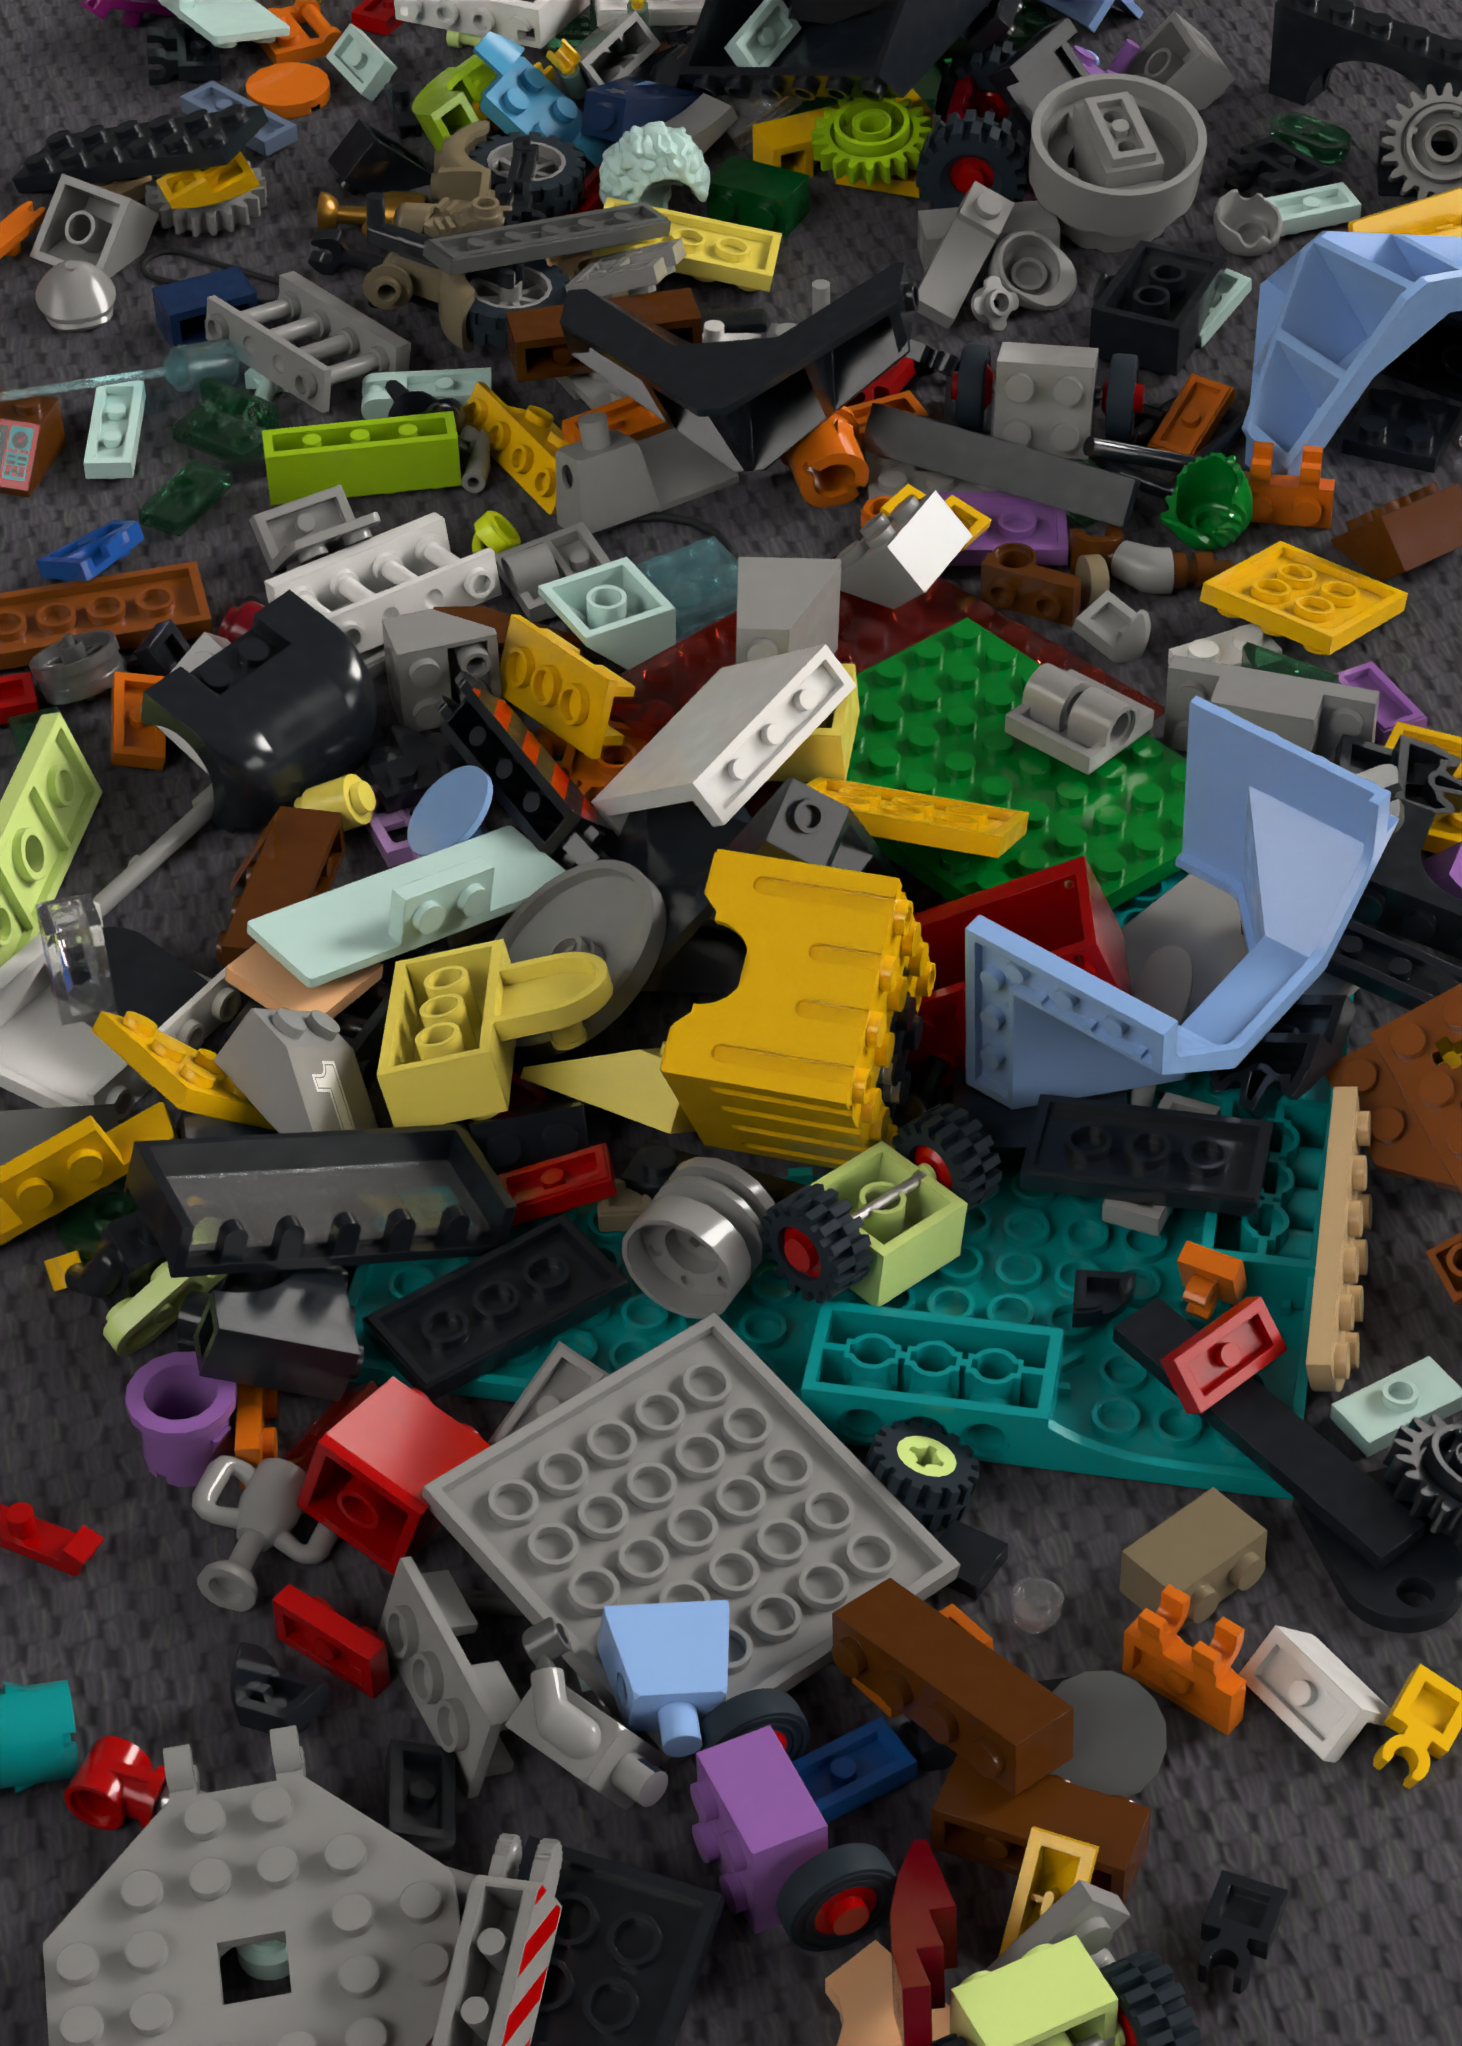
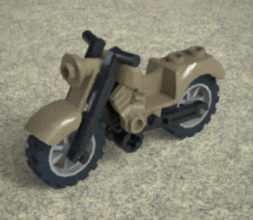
M489 121L474 122L460 128L450 137L445 136L442 151L435 150L430 198L431 200H438V204L401 203L395 210L392 225L385 221L384 194L379 192L368 193L366 195L368 243L391 251L382 264L370 263L367 265V275L364 278L362 289L365 297L368 299V305L372 308L393 310L411 302L439 312L443 333L451 343L466 353L474 351L475 343L483 346L489 343L494 344V348L507 349L506 312L563 305L567 295L565 285L571 280L568 275H562V269L558 266H548L546 258L449 276L423 256L424 243L428 239L547 219L546 216L549 215L559 217L564 215V210L572 211L575 209L577 201L581 202L584 198L585 161L583 153L576 151V146L569 141L563 143L560 137L554 135L544 137L539 132H529V135H521L520 132H510L508 136L504 137L500 134L489 137V141L486 143V134L490 131Z

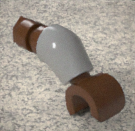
M1113 524L1106 527L1105 536L1102 537L1087 535L1081 529H1070L1067 567L1071 574L1075 575L1079 556L1100 554L1107 563L1109 579L1116 577L1143 593L1171 594L1173 589L1186 588L1187 583H1192L1194 588H1202L1205 581L1234 566L1232 560H1214L1212 551L1193 552L1192 557L1187 558L1185 552L1172 553L1170 547H1153L1128 540L1123 541L1122 530Z

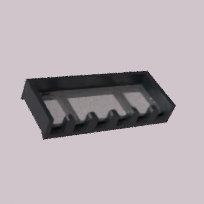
M464 1124L134 1141L124 1187L125 1194H132L168 1262L171 1278L482 1256L507 1243L517 1209L516 1204Z

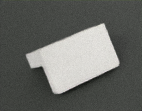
M1275 1625L1238 1674L1247 1680L1246 1685L1323 1761L1337 1762L1367 1723L1386 1726L1383 1722L1390 1708L1317 1637L1310 1633Z

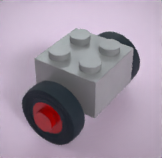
M1002 342L997 359L996 380L994 384V373L991 370L990 346L977 343L964 344L959 371H953L951 380V400H956L957 425L973 431L983 430L988 407L992 403L993 393H995L993 437L1065 458L1089 460V456H1086L1083 452V445L1087 437H1093L1095 406L1099 407L1100 401H1102L1101 410L1105 415L1106 439L1131 441L1136 413H1143L1145 384H1138V356L1123 353L1113 354L1109 376L1104 381L1103 391H1101V386H1097L1099 348Z

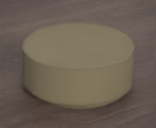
M1100 554L1079 556L1076 563L1075 576L1081 577V601L1084 605H1091L1110 588L1108 566Z

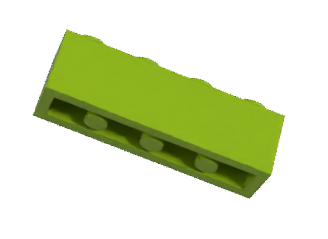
M453 411L262 430L270 505L286 504L340 484L346 498L462 486L458 435Z

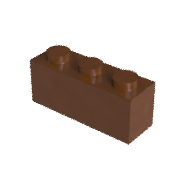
M957 1754L932 1808L931 1848L1019 1876L1030 1831L1035 1826L1099 1846L1090 1884L1118 1895L1125 1905L1148 1850L1151 1808L1136 1804L1124 1796L1107 1795L1073 1784L1058 1775H1047L1017 1796H1014L994 1780L983 1777L971 1763Z

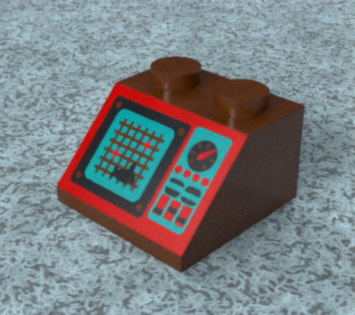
M0 389V493L30 497L66 445L59 398L42 396L34 392L22 393Z

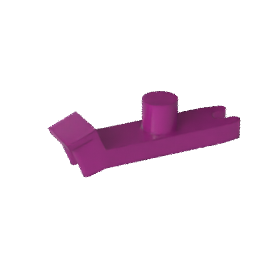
M86 0L79 3L103 20L110 9L124 10L122 23L132 27H140L143 13L175 16L173 12L162 6L157 0Z

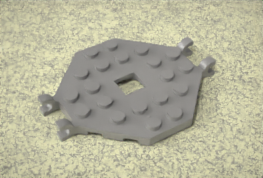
M296 1725L269 1730L277 1781L200 1794L199 1772L197 1765H193L190 1744L163 1748L164 1767L170 1800L43 1942L49 2046H432L461 1925L453 1871L306 1778L304 1751L302 1746H299ZM270 1940H279L287 1944L291 1993L224 2005L220 1969L221 1956L232 1947Z

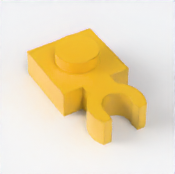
M1420 1663L1410 1673L1383 1724L1399 1733V1735L1391 1737L1377 1750L1373 1759V1766L1381 1770L1390 1762L1394 1755H1399L1409 1765V1774L1404 1779L1402 1786L1411 1789L1427 1775L1430 1768L1429 1754L1438 1760L1441 1759L1450 1750L1462 1727V1690Z

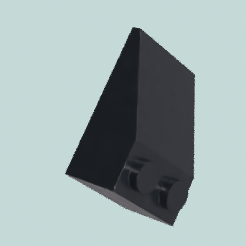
M1140 240L1091 308L1089 347L1099 348L1098 358L1111 362L1113 354H1133L1138 356L1139 368L1151 370L1157 374L1177 376L1193 352L1225 272L1227 259Z

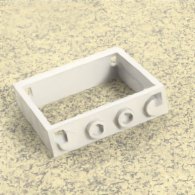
M394 0L397 20L484 37L491 31L519 45L542 49L594 0H536L533 3L522 0ZM533 28L535 37L526 36V32Z

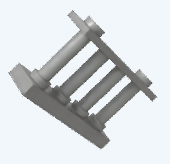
M295 271L279 275V295L277 300L239 311L215 295L207 297L206 339L321 413L329 411L331 385L367 373L409 371L411 343ZM279 318L288 322V324L272 329L261 325ZM309 336L318 341L299 348L290 343ZM336 355L347 359L331 366H326L320 362V360Z

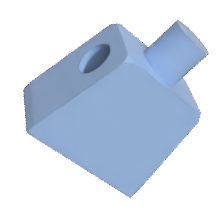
M728 1600L604 1606L597 1638V1648L624 1726L633 1732L660 1730L663 1752L666 1755L684 1757L696 1753L702 1747L699 1724L712 1710L725 1702L727 1695L729 1648Z

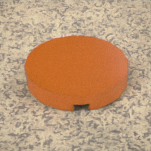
M286 62L261 68L252 74L245 84L248 100L262 105L265 109L284 119L304 117L312 114L311 108L320 104L321 109L327 105L331 97L328 75L319 67L307 63Z

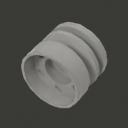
M694 1157L680 1163L668 1181L661 1187L653 1201L646 1206L622 1239V1257L629 1275L644 1294L671 1312L686 1318L704 1319L714 1312L717 1315L723 1314L749 1279L750 1274L755 1271L766 1256L765 1251L771 1248L769 1244L762 1242L761 1232L765 1231L766 1228L761 1225L762 1217L767 1215L766 1211L775 1204L773 1199L759 1181L740 1167L721 1159Z

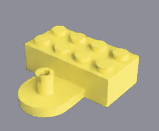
M504 939L396 961L377 1070V1079L393 1126L443 1125L466 1119L481 1121L490 1119L500 1112L508 1111L516 1038L550 1032L553 1048L557 1050H569L583 1044L587 1039V1032L585 1027H583L582 1021L601 1010L613 994V984L606 962L601 957L591 953L565 952L511 963Z

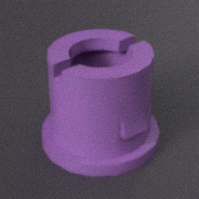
M195 1351L173 1352L152 1359L135 1372L126 1388V1410L132 1424L140 1431L144 1459L150 1473L156 1478L160 1475L165 1476L167 1484L177 1487L197 1486L210 1462L221 1455L235 1456V1435L231 1414L236 1408V1383L199 1376Z

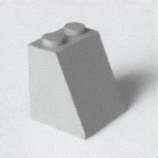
M738 557L736 664L826 644L834 654L838 649L841 559Z

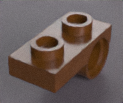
M1005 543L996 547L992 553H988L981 563L980 602L1071 627L1074 625L1076 618L1080 615L1081 577L1036 565V552L1030 546L1022 543Z

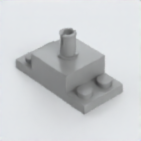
M1173 655L1167 675L1163 744L1170 749L1187 752L1189 704L1196 695L1219 707L1226 708L1233 714L1267 731H1272L1281 738L1316 755L1323 756L1332 763H1334L1336 747L1343 734L1375 743L1380 691Z

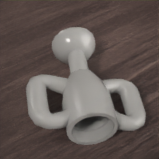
M224 1455L219 1456L208 1464L192 1493V1508L203 1520L236 1529V1537L238 1539L228 1560H220L206 1565L197 1577V1585L201 1593L210 1602L219 1607L239 1612L251 1609L258 1596V1587L251 1569L260 1552L267 1551L273 1546L301 1564L317 1565L329 1557L339 1536L320 1522H318L307 1544L300 1543L290 1533L297 1524L301 1514L306 1513L296 1505L307 1475L302 1468L284 1459L267 1458L260 1461L255 1469L238 1457ZM230 1476H235L245 1486L237 1508L216 1505Z

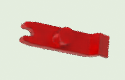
M19 1502L10 1507L0 1504V1547L70 1575L77 1576L80 1574L84 1564L94 1557L95 1551L105 1539L84 1524L75 1533L35 1517L33 1507L28 1503Z

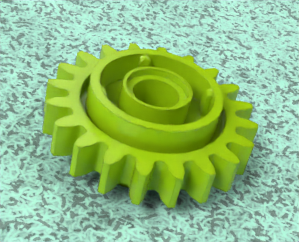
M854 98L849 103L837 100L838 110L825 107L824 117L815 118V129L811 130L814 160L821 162L822 171L833 169V179L837 180L848 174L849 184L854 185L859 179L866 180V184L872 186L875 180L881 179L887 185L891 184V177L894 175L903 179L908 178L907 168L917 169L924 140L928 132L932 133L933 131L931 128V118L924 116L922 106L911 109L910 98H906L899 103L895 102V98H884L880 102L871 101L866 98Z

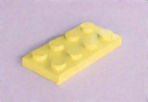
M607 197L603 209L633 204L635 202ZM651 206L671 221L669 236L595 249L592 252V255L601 257L682 238L686 256L677 265H674L676 273L690 275L702 282L719 281L733 284L745 291L754 292L762 290L770 292L782 233Z

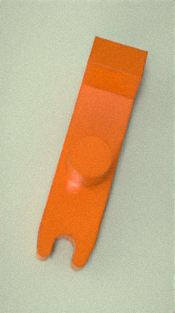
M27 201L0 222V259L4 255L16 256L21 253V241L43 223L46 215L45 207H40L34 211L33 202Z

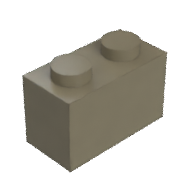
M1212 1487L1122 1551L1119 1591L1142 1610L1148 1608L1156 1613L1161 1602V1592L1168 1584H1171L1191 1596L1189 1611L1180 1630L1192 1622L1196 1624L1202 1623L1213 1614L1219 1602L1237 1589L1244 1591L1251 1588L1260 1579L1266 1566L1265 1552L1268 1531L1216 1488Z

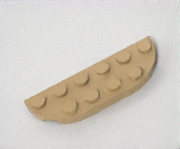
M1334 1087L1306 1356V1370L1310 1387L1313 1391L1340 1392L1343 1389L1345 1379H1349L1350 1369H1358L1360 1359L1358 1332H1352L1354 1322H1362L1364 1315L1363 1286L1356 1285V1283H1358L1359 1275H1367L1368 1244L1366 1239H1360V1237H1362L1363 1230H1371L1372 1226L1371 1194H1362V1191L1367 1189L1366 1155H1362L1361 1146H1370L1372 1124L1371 1112L1360 1111L1358 1087Z

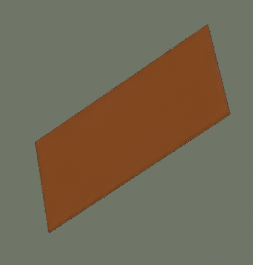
M277 812L233 876L228 894H230L273 829Z

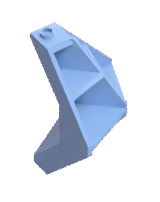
M1322 231L1260 284L1251 397L1241 428L1246 436L1245 464L1251 468L1254 441L1274 443L1272 474L1300 476L1303 446H1318L1324 449L1371 380L1447 314L1462 311V237Z

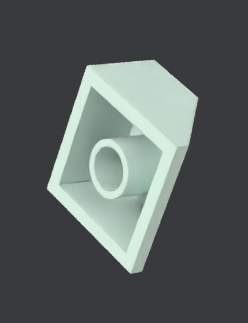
M628 557L538 586V594L586 647L623 668L634 672L676 657V608Z

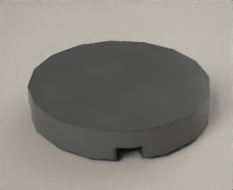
M1112 1670L1084 1671L1062 1681L1052 1691V1693L1074 1707L1073 1758L1048 1775L1061 1776L1073 1784L1107 1795H1120L1128 1798L1141 1792L1159 1772L1167 1749L1166 1722L1155 1698L1136 1680Z

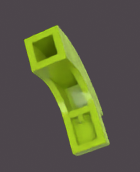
M476 54L457 67H448L421 90L412 104V111L435 150L442 151L445 136L450 137L460 128L479 121L472 107L475 102L480 103L482 92L497 74Z

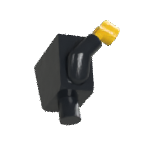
M191 1199L187 1202L179 1200L194 1229L198 1224L206 1220L218 1221L221 1224L225 1222L214 1211L213 1207L197 1199ZM138 1207V1210L115 1219L103 1227L98 1249L87 1264L81 1262L78 1250L45 1260L44 1264L53 1291L69 1288L72 1291L96 1299L102 1298L110 1311L117 1303L126 1298L134 1297L151 1282L150 1278L154 1270L167 1261Z

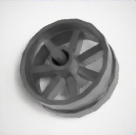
M88 631L73 636L71 633L62 635V640L42 649L32 657L29 667L35 680L39 683L38 690L44 703L59 705L84 699L91 701L96 698L95 695L112 687L114 671L128 672L125 660L119 654L118 650L120 647L116 636L112 631Z

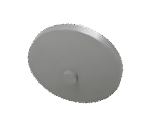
M597 860L571 868L545 883L512 914L495 940L504 939L511 963L565 952L591 953L601 957L606 962L613 984V994L601 1010L582 1021L583 1027H585L587 1032V1039L584 1042L586 1043L615 1021L631 1004L647 982L664 943L667 924L666 907L658 888L636 867L619 860ZM550 1032L516 1038L515 1055L539 1059L559 1055L572 1049L557 1050L553 1048Z

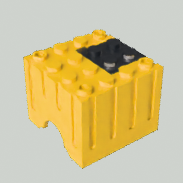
M717 849V852H714L704 894L716 911L714 919L716 924L732 929L743 939L747 946L739 985L730 995L719 1001L707 1004L693 1003L691 1012L670 1026L659 1068L705 1146L833 1169L838 1168L880 1141L885 1142L894 1150L896 1149L892 1145L893 1137L898 1135L897 1125H892L897 1104L905 1105L908 1098L911 1073L905 1070L909 1051H917L920 1046L923 1034V1017L918 1016L922 996H931L936 977V964L932 963L929 959L928 943L923 942L921 937V923L916 922L913 916V902L907 899L905 892H901L902 883L900 878L724 849Z

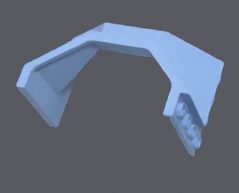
M1196 695L1189 704L1182 852L1176 857L1175 866L1229 893L1236 900L1247 955L1180 1026L1178 1025V1020L979 914L965 928L966 1084L1013 1110L1038 1105L1040 1094L1082 1098L1185 1080L1191 1072L1236 1068L1326 969L1399 821V818L1389 814L1391 791L1328 761L1323 756L1316 755L1281 738L1272 731H1267L1233 714L1226 708L1219 707Z

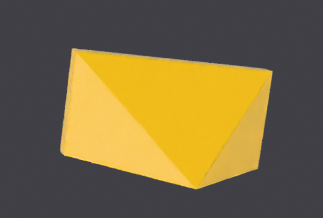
M1035 1826L1031 1828L999 1956L1078 1880L1090 1884L1099 1846Z

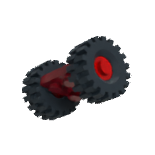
M1005 41L1002 48L995 47L993 43L983 52L952 58V62L948 61L946 64L935 106L936 115H941V118L934 124L932 133L928 132L924 140L916 169V187H921L919 196L923 203L931 200L929 210L959 207L974 181L1012 202L1023 201L1029 180L1030 147L1029 144H1025L1026 140L1030 141V138L987 77L1015 53L1012 51L1013 42Z

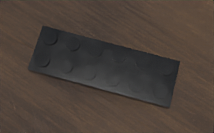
M234 104L221 111L208 113L206 109H200L184 117L173 118L170 114L162 115L151 122L138 123L137 120H128L117 127L104 128L103 125H95L83 132L71 134L69 130H61L50 135L46 139L47 144L38 153L29 156L24 161L25 166L12 180L18 193L24 194L56 189L62 173L94 184L227 165L269 120L262 105L243 108L242 104Z

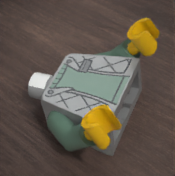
M629 0L627 14L599 26L575 49L565 39H562L561 47L555 53L549 50L546 57L559 70V75L567 94L574 99H582L586 96L587 89L629 76L661 43L649 28L647 1Z

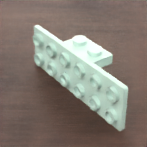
M157 0L162 6H165L179 19L191 26L195 32L200 33L215 47L233 48L237 46V42L250 40L256 43H272L276 40V37L290 35V26L255 0Z
M505 826L249 920L247 922V934L306 987L314 988L515 911L535 891L566 870L546 853L540 852L529 839L513 826Z

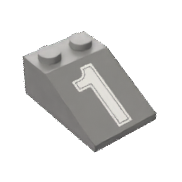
M251 1008L214 1059L215 1063L279 1134L378 1128L354 1050L339 1034L340 1027L337 1022L322 1011Z

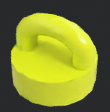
M487 510L474 523L476 532L471 544L473 554L484 550V544L494 550L495 554L521 545L520 536L516 529L505 517L496 511Z

